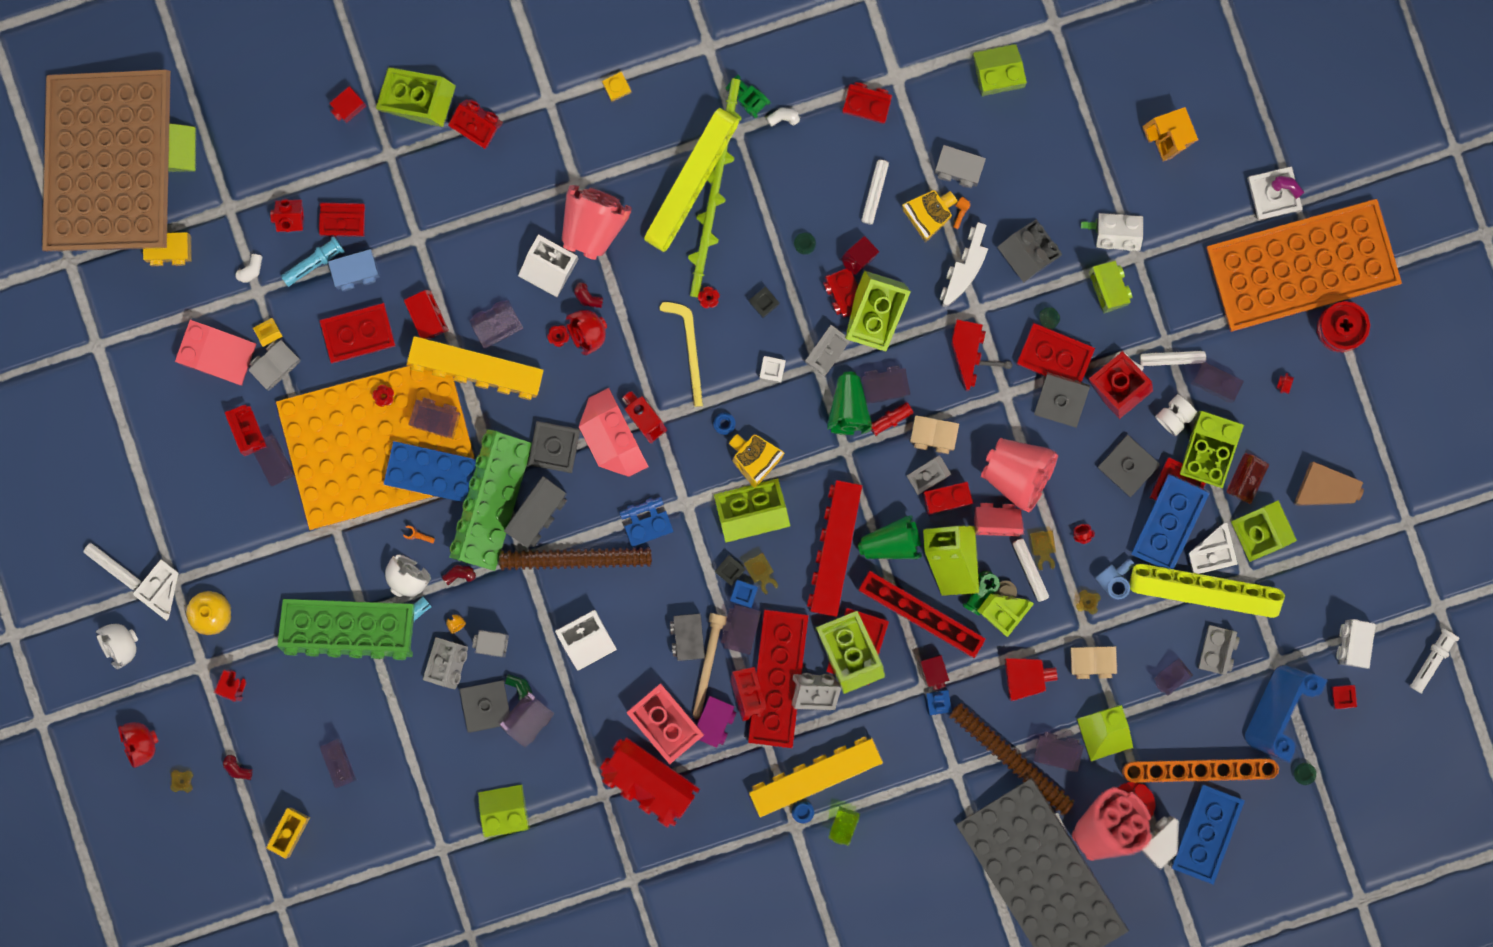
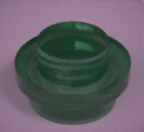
M806 232L797 235L794 240L795 250L802 255L812 253L816 247L814 236Z
M1044 308L1040 311L1041 324L1050 330L1056 328L1060 322V315L1054 308Z
M1301 763L1294 770V778L1301 785H1310L1316 779V769L1309 763Z

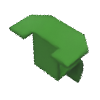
M1096 218V223L1081 222V229H1096V233H1098V219Z

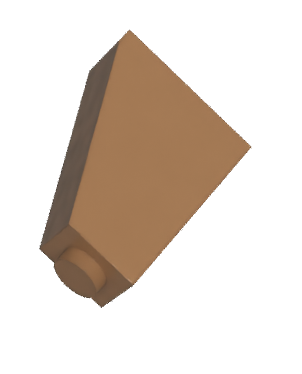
M1312 462L1305 474L1294 505L1353 504L1356 500L1359 501L1363 495L1364 489L1361 488L1363 482Z

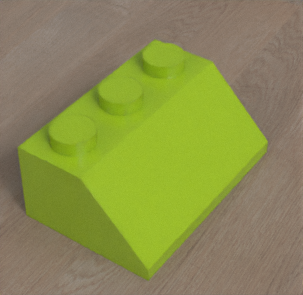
M778 478L761 482L756 488L749 485L714 494L725 542L790 527Z

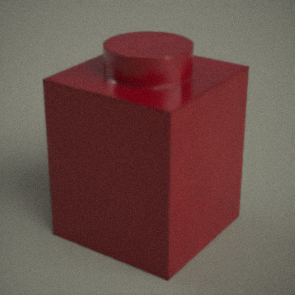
M864 236L847 250L840 260L847 270L852 271L856 275L880 251Z
M942 655L920 661L927 687L932 686L933 690L946 687L945 682L950 680Z

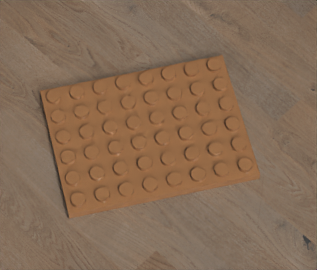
M148 70L47 75L42 251L167 248L171 71Z

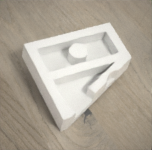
M1227 523L1222 524L1188 553L1193 573L1200 574L1237 565Z
M161 559L133 595L167 621L170 616L179 572Z

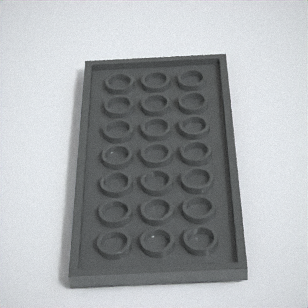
M1030 778L957 823L958 829L1033 947H1104L1129 931L1033 778Z

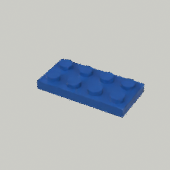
M393 441L384 485L464 502L470 489V479L473 477L476 469V459Z
M1169 473L1131 555L1158 567L1174 570L1210 491Z
M1201 785L1171 869L1214 885L1245 801Z

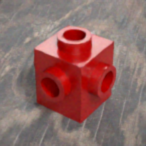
M284 199L275 201V208L271 210L270 215L271 223H275L276 232L303 231L304 210L302 200Z

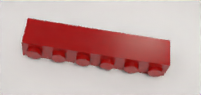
M836 480L835 485L831 484L828 497L832 498L831 507L826 506L824 519L828 520L827 529L822 528L820 541L824 542L823 550H818L816 563L820 565L818 572L813 573L811 585H815L814 594H809L807 607H811V612L837 617L863 485Z
M869 571L858 590L860 593L971 658L976 657L986 640L984 637Z

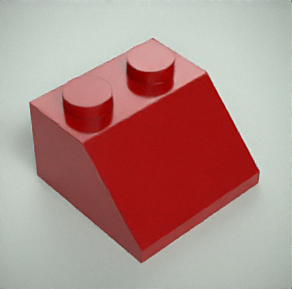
M1123 351L1089 378V381L1103 402L1119 419L1153 392L1152 381Z

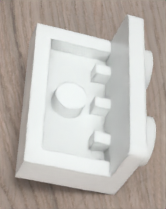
M1099 213L1097 248L1128 251L1141 250L1143 216Z

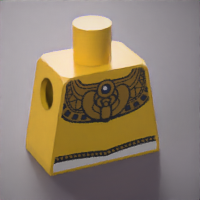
M933 190L903 204L902 210L922 239L927 242L950 220L952 214L948 208L958 201L951 191L939 197L937 192Z
M736 434L729 442L738 451L732 460L733 463L754 488L761 483L785 454L782 450L755 434L747 442L740 435Z

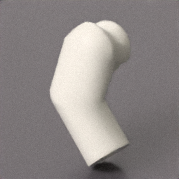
M784 107L779 108L766 117L771 127L781 120L789 121L791 125H795L800 121L798 112L795 109Z
M252 254L250 265L242 270H237L236 279L241 282H249L256 278L260 273L262 256Z

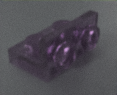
M509 300L494 304L492 309L486 312L481 311L470 320L484 349L523 329Z
M341 739L334 740L320 747L335 788L357 781Z

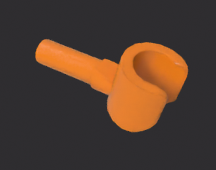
M961 197L956 204V207L961 210L953 226L957 229L970 207V202L964 197Z
M406 526L413 530L411 536L403 535L406 539L414 540L416 538L434 543L435 538L418 532L415 527Z

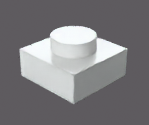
M764 356L760 379L781 383L786 360Z

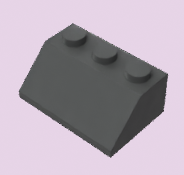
M542 477L504 532L528 549L531 545L535 547L542 537L539 533L544 527L548 529L555 518L552 517L557 509L561 511L568 501L565 498L567 494Z

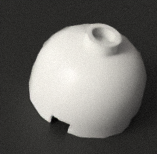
M402 555L393 556L385 570V578L387 584L391 587V592L399 597H402V595L416 596L421 593L431 580L430 574L424 567L420 571L414 566L417 562Z
M109 624L96 630V633L100 634L97 636V640L107 658L111 657L114 660L111 663L113 667L120 669L132 661L137 650L135 642L138 641L132 629L128 631L121 624Z

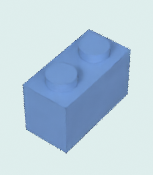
M371 249L328 261L334 285L342 291L354 289L355 284L362 282L363 285L375 283L376 278L380 277L374 253Z

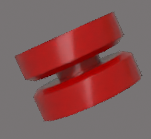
M1343 301L1335 303L1321 314L1316 330L1318 338L1324 347L1333 352L1344 353L1357 348L1365 342L1370 331V321L1368 314L1361 306L1354 302ZM1340 324H1344V325H1345V327H1346V330H1345V331H1344V328H1340Z

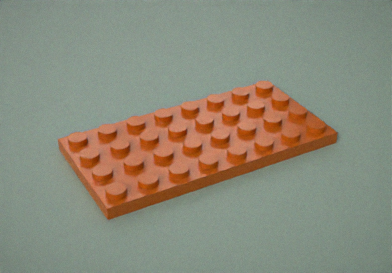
M1377 199L1206 247L1230 332L1402 284Z

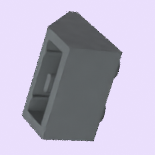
M1037 219L1015 232L997 247L1023 283L1063 255Z

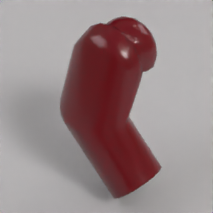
M583 282L576 285L574 293L583 306L602 308L603 297L591 296L587 290V284Z
M456 565L443 575L442 579L449 586L457 578L466 579L467 582H471L475 579L476 573L470 566Z
M227 755L225 757L223 768L232 778L252 780L253 769L240 768L236 763L237 760L234 755Z

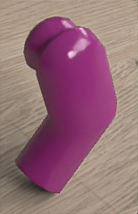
M1280 175L1271 183L1275 191L1288 189L1295 199L1305 193L1292 177Z

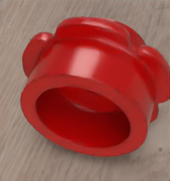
M705 287L698 294L700 305L704 308H714L719 303V292L713 290L712 287Z
M555 325L549 329L547 338L554 346L561 347L564 343L568 342L569 334L566 327Z
M1286 373L1285 377L1280 376L1277 388L1281 389V394L1282 392L1287 394L1290 392L1294 377L1289 376L1288 373Z
M380 385L377 387V390L373 391L372 397L380 407L389 406L394 401V391L391 387Z
M1080 524L1074 528L1073 539L1081 544L1089 543L1095 536V532L1089 524Z

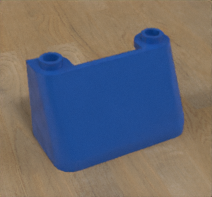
M1282 665L1277 667L1246 730L1245 741L1247 744L1280 761L1290 762L1296 747L1294 741L1283 733L1302 694L1309 697L1320 695L1328 680L1291 666Z

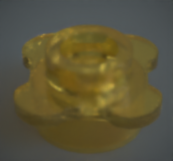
M1086 590L1080 591V600L1076 604V609L1080 612L1083 610L1088 611L1091 615L1096 614L1098 602L1101 600L1098 593H1088Z
M174 770L171 773V790L173 792L179 790L186 793L191 792L193 789L191 785L193 773L189 770L186 772Z

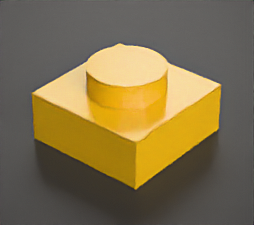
M622 72L602 81L611 102L632 93Z
M273 318L253 328L263 347L282 337Z

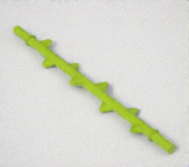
M732 78L728 100H726V112L741 121V116L735 112V106L738 103L736 101L740 80ZM728 144L707 180L711 183L707 210L697 215V220L703 224L699 251L688 256V259L696 265L695 272H693L691 297L698 298L702 277L705 275L703 272L708 247L719 242V239L711 231L716 206L725 203L726 200L719 193L724 165L734 162L735 159L727 152Z

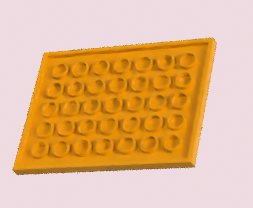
M406 366L276 401L309 530L436 497L384 485L393 441L475 459L454 377L445 375V378L432 375V371L424 370L423 372L411 370V366ZM380 385L391 387L394 391V401L389 406H378L372 397L373 391L377 390V387Z

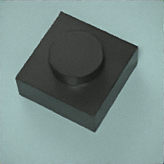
M766 286L749 300V303L762 318L780 304Z
M728 555L716 569L715 573L732 586L746 569Z

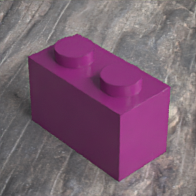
M710 696L697 725L704 734L699 741L716 748L719 744L723 745L728 735L727 732H724L727 723L732 725L737 712L733 711L735 706Z

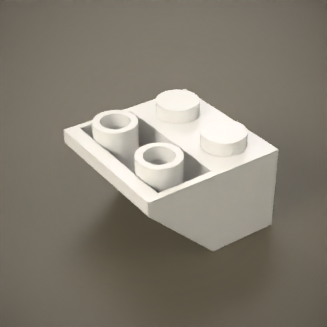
M538 235L526 256L518 276L558 297L578 261V256Z
M596 610L555 631L577 671L617 650Z
M1345 620V624H1342L1340 628V637L1343 638L1342 646H1338L1337 659L1340 660V665L1359 668L1370 667L1376 624L1359 620Z
M1164 816L1155 824L1157 828L1150 833L1152 837L1149 844L1141 850L1153 865L1160 869L1177 854L1178 821L1170 816L1168 818Z

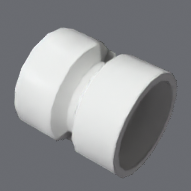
M1178 394L1168 403L1169 408H1163L1155 416L1158 422L1173 436H1177L1185 428L1184 423H1189L1198 414Z

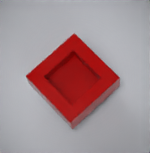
M1355 685L1331 687L1333 709L1357 707Z

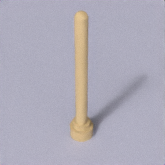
M710 613L708 622H710V627L712 628L693 710L694 719H700L702 715L720 629H723V625H726L727 616Z

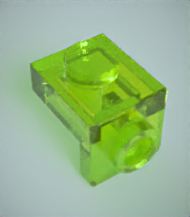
M839 806L828 838L837 844L849 846L860 813Z

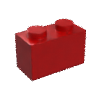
M968 482L923 493L928 515L973 504Z

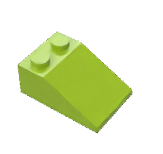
M388 67L376 109L424 124L443 127L456 85L444 77Z
M864 271L856 290L845 338L886 352L911 293L905 283Z
M858 611L816 627L844 694L885 677L883 665Z

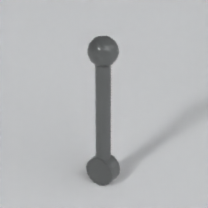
M980 361L979 365L1012 368L1011 361H1006L1005 363Z

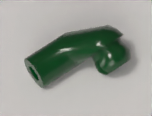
M508 674L505 684L517 689L520 702H529L532 697V689L528 681Z

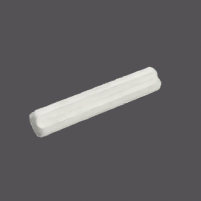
M878 160L862 216V222L866 224H873L889 165V162L885 160Z
M1205 351L1146 353L1140 355L1141 366L1198 364L1206 362Z
M1024 539L1014 541L1013 547L1037 601L1041 602L1048 599V592Z
M89 543L85 547L83 552L130 589L136 590L140 586L141 581L94 544Z

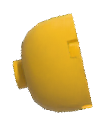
M205 591L198 593L187 605L186 616L188 623L193 630L200 634H219L226 629L231 621L230 603L218 592Z

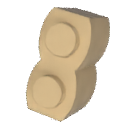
M915 416L910 443H913L914 448L927 450V447H934L938 453L949 454V451H954L959 424Z
M1116 647L1070 648L1071 675H1076V679H1090V674H1098L1099 678H1112V674H1117Z

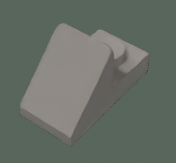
M939 455L907 475V478L919 495L946 479L951 473Z

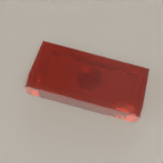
M1245 453L1226 493L1251 504L1270 464L1254 455Z

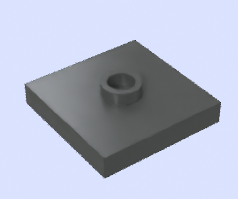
M1047 372L1034 415L1077 428L1090 385Z
M537 421L528 465L572 473L581 430Z
M1127 435L1097 468L1131 498L1160 464Z
M504 680L460 689L468 733L512 724Z

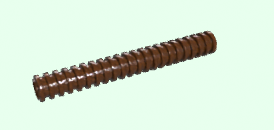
M633 547V550H629V548H626V550H622V548H619V550H615V548H612V550L598 548V551H595L594 548H591V551H588V549H584V551H581V549H577V551H574V549H570V551H567V549H563V551L557 549L556 552H553L552 549L549 552H546V550H542V552H539V550H535V552H532V550L525 552V550L521 552L515 550L514 553L508 550L507 553H504V551L499 553V565L501 570H505V568H508V570H512V568H515V570L522 568V570L526 568L532 570L533 567H536V570L540 567H543V569H546V567H550V569H553V567H557V569H560V567H564V569L571 567V569H574V566H577L578 569H581V566L588 568V566H591V568H595V566L602 568V566L616 568V565H619L620 568L623 565H626V567H630V565H633V567H637V565H640V567L644 565L650 567L652 565V553L650 547H647V549L640 547V550H636V547Z
M962 702L949 714L950 719L954 718V722L960 724L959 727H964L966 733L970 732V736L976 738L975 741H980L981 746L985 745L987 751H992L991 754L993 756L996 755L997 760L1001 759L1003 765H1008L1007 768L1012 769L1013 774L1017 773L1019 779L1023 778V782L1033 778L1046 800L1050 802L1049 805H1054L1055 810L1061 811L1060 814L1062 816L1075 804L1074 799L1070 800L1068 794H1063L1064 791H1060L1058 785L1054 786L1053 781H1048V777H1044L1043 772H1038L1037 767L1033 768L1031 762L1028 763L1026 758H1022L1021 753L1017 754L1015 748H1010L1011 745H1007L1005 739L1001 740L1000 735H995V731H991L990 726H985L984 721L980 722V718L978 716L975 717L973 712L970 713L968 707L964 708Z

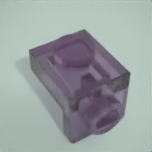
M1178 658L1162 670L1154 680L1158 689L1169 696L1175 689L1189 680L1193 674L1182 660Z

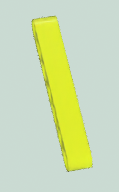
M721 108L717 109L648 229L644 238L647 243L662 252L669 248L739 124L737 117Z
M1137 564L1133 567L1129 582L1130 590L1138 594L1271 618L1279 616L1285 598L1283 591L1273 587L1146 564Z

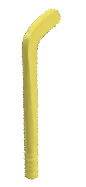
M662 302L660 311L678 314L684 318L694 407H702L703 400L692 312L683 305Z

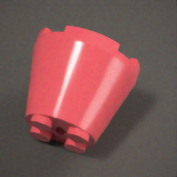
M570 185L565 202L562 231L563 248L573 252L579 250L584 252L585 257L596 260L597 256H603L629 219L632 208L628 205L625 207L620 205V199L593 188L579 190V186Z
M1000 438L996 444V450L991 449L986 461L989 464L985 466L981 477L986 479L1018 508L1030 512L1042 496L1041 492L1052 476L1058 459L1057 452L1045 447Z
M1111 788L1099 795L1075 826V830L1072 832V838L1077 842L1087 859L1091 861L1135 854L1144 849L1151 840L1152 835L1150 834L1148 822L1151 817L1144 803L1134 793Z

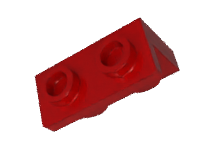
M855 82L854 85H849L842 113L885 124L892 95H889V91L876 88L875 91L867 89L865 84Z
M466 99L459 104L448 126L486 149L503 122L499 120L495 113L487 112L480 108L477 102Z
M843 269L832 275L825 276L826 282L823 285L827 294L833 295L835 302L832 305L836 314H841L842 318H846L851 315L858 285L852 271Z

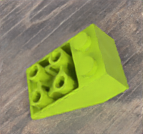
M1199 410L1180 475L1223 488L1244 425Z
M975 526L923 529L925 554L941 595L979 593Z

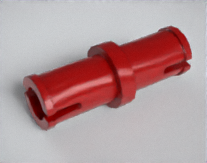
M905 402L891 412L889 410L886 411L884 416L872 422L871 431L877 436L891 426L893 428L896 427L898 422L913 415L914 412L910 405Z

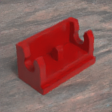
M424 290L404 300L420 338L429 340L449 331L431 290Z
M242 405L224 412L242 455L247 456L267 447L251 406L246 407V405Z
M755 668L733 671L730 682L742 721L749 720L753 714H757V717H760L767 707Z
M224 670L214 693L232 701H242L243 697L241 695L246 686V679H243L240 685L239 678L236 681L234 680L236 672Z

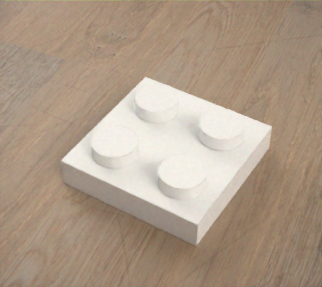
M1292 167L1248 177L1258 221L1302 210L1300 197L1295 199L1288 189L1275 191L1271 186L1272 181L1277 176L1294 178Z

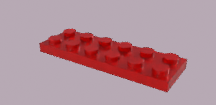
M764 610L757 677L767 708L764 709L760 717H757V714L751 716L748 743L793 748L797 709H794L792 706L797 686L793 676L794 674H802L809 615Z

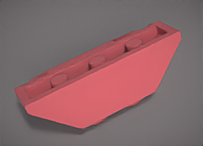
M607 388L590 397L579 428L598 466L628 477L648 468L610 389Z

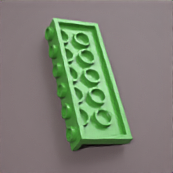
M487 429L486 434L482 438L480 455L475 462L476 469L474 475L469 482L468 496L463 502V513L456 526L457 533L450 546L449 558L489 570H496L499 553L502 550L506 536L504 530L509 525L532 443Z
M283 599L277 647L285 655L296 656L297 653H306L307 656L317 657L319 654H327L329 657L336 658L341 657V655H349L351 658H362V655L371 656L373 659H384V656H390L396 660H406V657H413V652L410 649L415 606L414 604Z

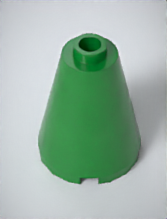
M844 372L842 376L838 377L827 423V429H831V432L834 434L854 435V431L861 430V434H865L872 429L861 378L855 372Z
M905 516L863 536L861 542H858L860 554L865 555L866 559L921 558L922 551L917 552V546H921L915 521L911 522L913 516Z

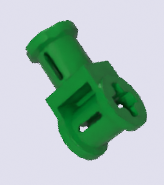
M737 75L734 79L740 80L737 96L739 98L738 103L749 115L756 119L758 117L757 114L762 108L771 102L752 85L748 87L740 79L741 76ZM731 81L726 86L725 90H730Z
M982 571L978 574L979 593H972L967 603L962 605L979 616L980 613L977 610L988 596L996 592L1000 586L998 577L990 571ZM987 579L992 582L988 585L984 583V580Z

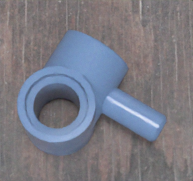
M1128 559L1117 569L1111 564L1095 578L1111 599H1123L1129 594L1130 585L1122 576L1135 566V563ZM1115 582L1123 585V592L1120 595H1116L1112 591V585Z

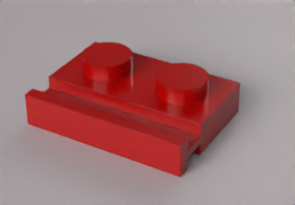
M320 203L319 235L364 237L365 204Z

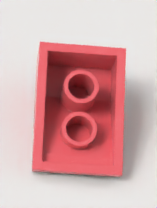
M190 320L175 362L242 386L257 344Z
M980 503V507L975 508L974 526L976 535L1018 537L1023 534L1021 509H1016V505L1002 504V508H993L994 504Z
M662 684L658 685L627 712L629 717L669 764L704 736Z

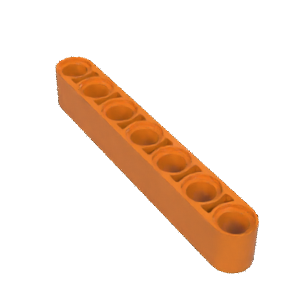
M1272 759L1128 762L1122 768L1123 777L1130 782L1272 779L1279 772L1278 764ZM1267 762L1273 768L1269 775H1265L1262 772V766ZM1224 763L1228 767V772L1226 775L1220 776L1217 773V767ZM1243 763H1247L1250 766V772L1245 776L1239 770ZM1179 764L1183 768V774L1180 777H1175L1172 769L1175 765ZM1198 764L1204 765L1206 769L1205 774L1201 777L1195 774V767ZM1154 765H1158L1161 769V774L1157 778H1153L1150 775V769ZM1131 766H1136L1139 770L1138 776L1135 778L1128 776L1127 771Z

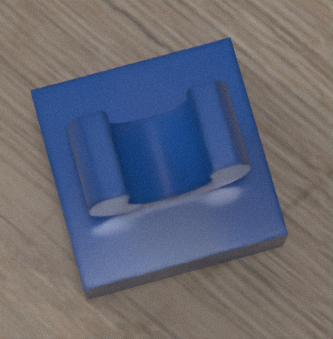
M737 580L730 601L752 608L758 587Z
M949 690L926 693L929 715L952 712Z

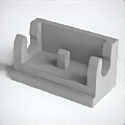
M830 325L805 360V363L825 377L850 340H847L845 334Z

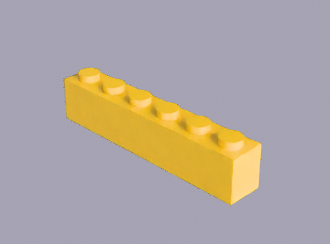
M415 336L413 337L406 364L411 366L410 369L413 371L423 372L428 370L432 371V375L445 378V375L452 376L456 382H475L476 387L488 389L489 386L497 388V392L510 395V392L518 393L519 398L526 400L537 397L544 371L543 369Z
M866 736L854 741L855 746L847 749L846 745L833 750L835 755L827 758L824 754L813 759L814 764L806 767L805 763L792 768L794 771L792 774L786 776L783 772L772 777L773 782L767 785L763 781L752 786L753 791L749 792L759 817H763L882 764L883 762L873 739L867 740Z

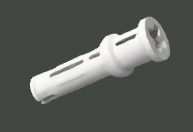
M1444 628L1441 629L1442 634L1437 642L1431 645L1430 650L1432 652L1412 684H1410L1411 688L1421 694L1443 658L1446 659L1450 655L1448 652L1455 641L1460 639Z

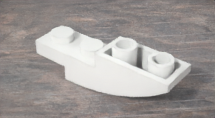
M978 222L976 228L971 227L968 240H972L969 249L965 248L961 259L965 261V264L956 262L954 267L950 266L946 277L950 282L948 288L943 287L940 300L943 301L942 307H948L956 301L977 275L988 251V248L980 246L986 228L985 224Z

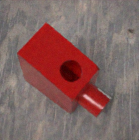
M631 391L622 398L627 405L624 410L650 444L668 431L643 396L637 398L633 391Z
M1004 659L1010 701L1045 692V682L1058 680L1056 667L1043 669L1042 660Z

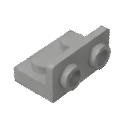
M1208 625L1198 669L1221 675H1227L1228 671L1231 672L1234 664V659L1231 658L1232 652L1237 650L1239 644V637H1236L1237 631Z
M436 637L423 680L456 689L461 679L463 664L467 659L468 647Z
M794 674L793 680L797 685L792 701L794 709H836L841 687L834 676L830 674Z

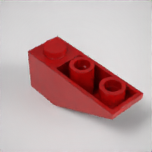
M957 319L951 344L964 389L969 391L970 387H975L977 374H973L974 366H979L981 352H978L979 343H984L986 331L982 330V324Z

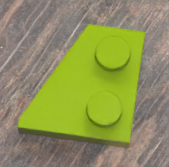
M990 594L977 611L997 630L1008 637L1034 603L1028 599Z

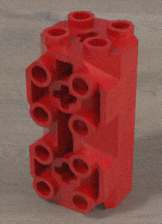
M619 739L612 749L616 753L611 759L609 757L606 758L599 768L603 771L601 773V776L604 777L602 782L612 789L615 786L622 790L620 795L630 802L633 799L641 803L639 808L649 815L651 812L658 815L657 820L664 826L669 827L670 824L675 826L677 821L674 818L680 819L695 797L692 792L698 793L700 788L630 739Z

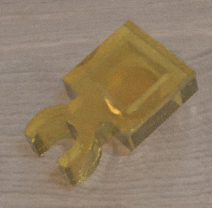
M1053 530L1030 534L1033 556L1040 555V560L1038 561L1039 571L1043 570L1042 564L1044 561H1048L1051 569H1054L1055 562L1050 557V553H1056Z
M763 553L744 563L754 583L761 580V589L764 594H768L765 588L768 583H772L776 589L778 588L777 582L769 577L774 571Z

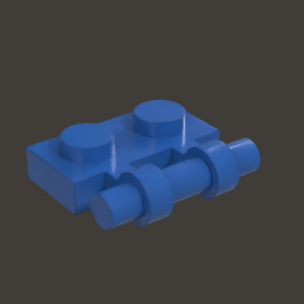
M661 497L646 499V502L636 506L632 504L627 506V509L619 512L622 520L631 517L632 524L624 527L632 547L674 532L667 512L657 513L656 508L664 505ZM649 510L651 517L639 521L637 514Z

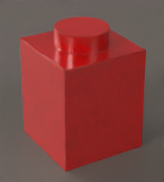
M350 86L330 102V105L333 107L330 112L338 121L343 119L346 123L366 107L365 103Z

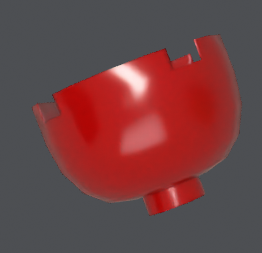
M579 310L566 317V320L570 319V324L567 325L570 337L577 348L581 346L585 350L581 352L583 355L587 356L603 345L606 338L605 329H607V324L603 317H598L596 313L590 310Z
M131 722L118 727L121 743H124V751L131 766L135 768L149 762L155 754V744L158 743L155 731H149L148 727L140 722Z

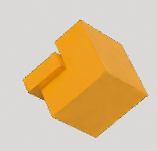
M1186 107L1155 117L1142 126L1148 142H1156L1163 161L1173 158L1198 141Z

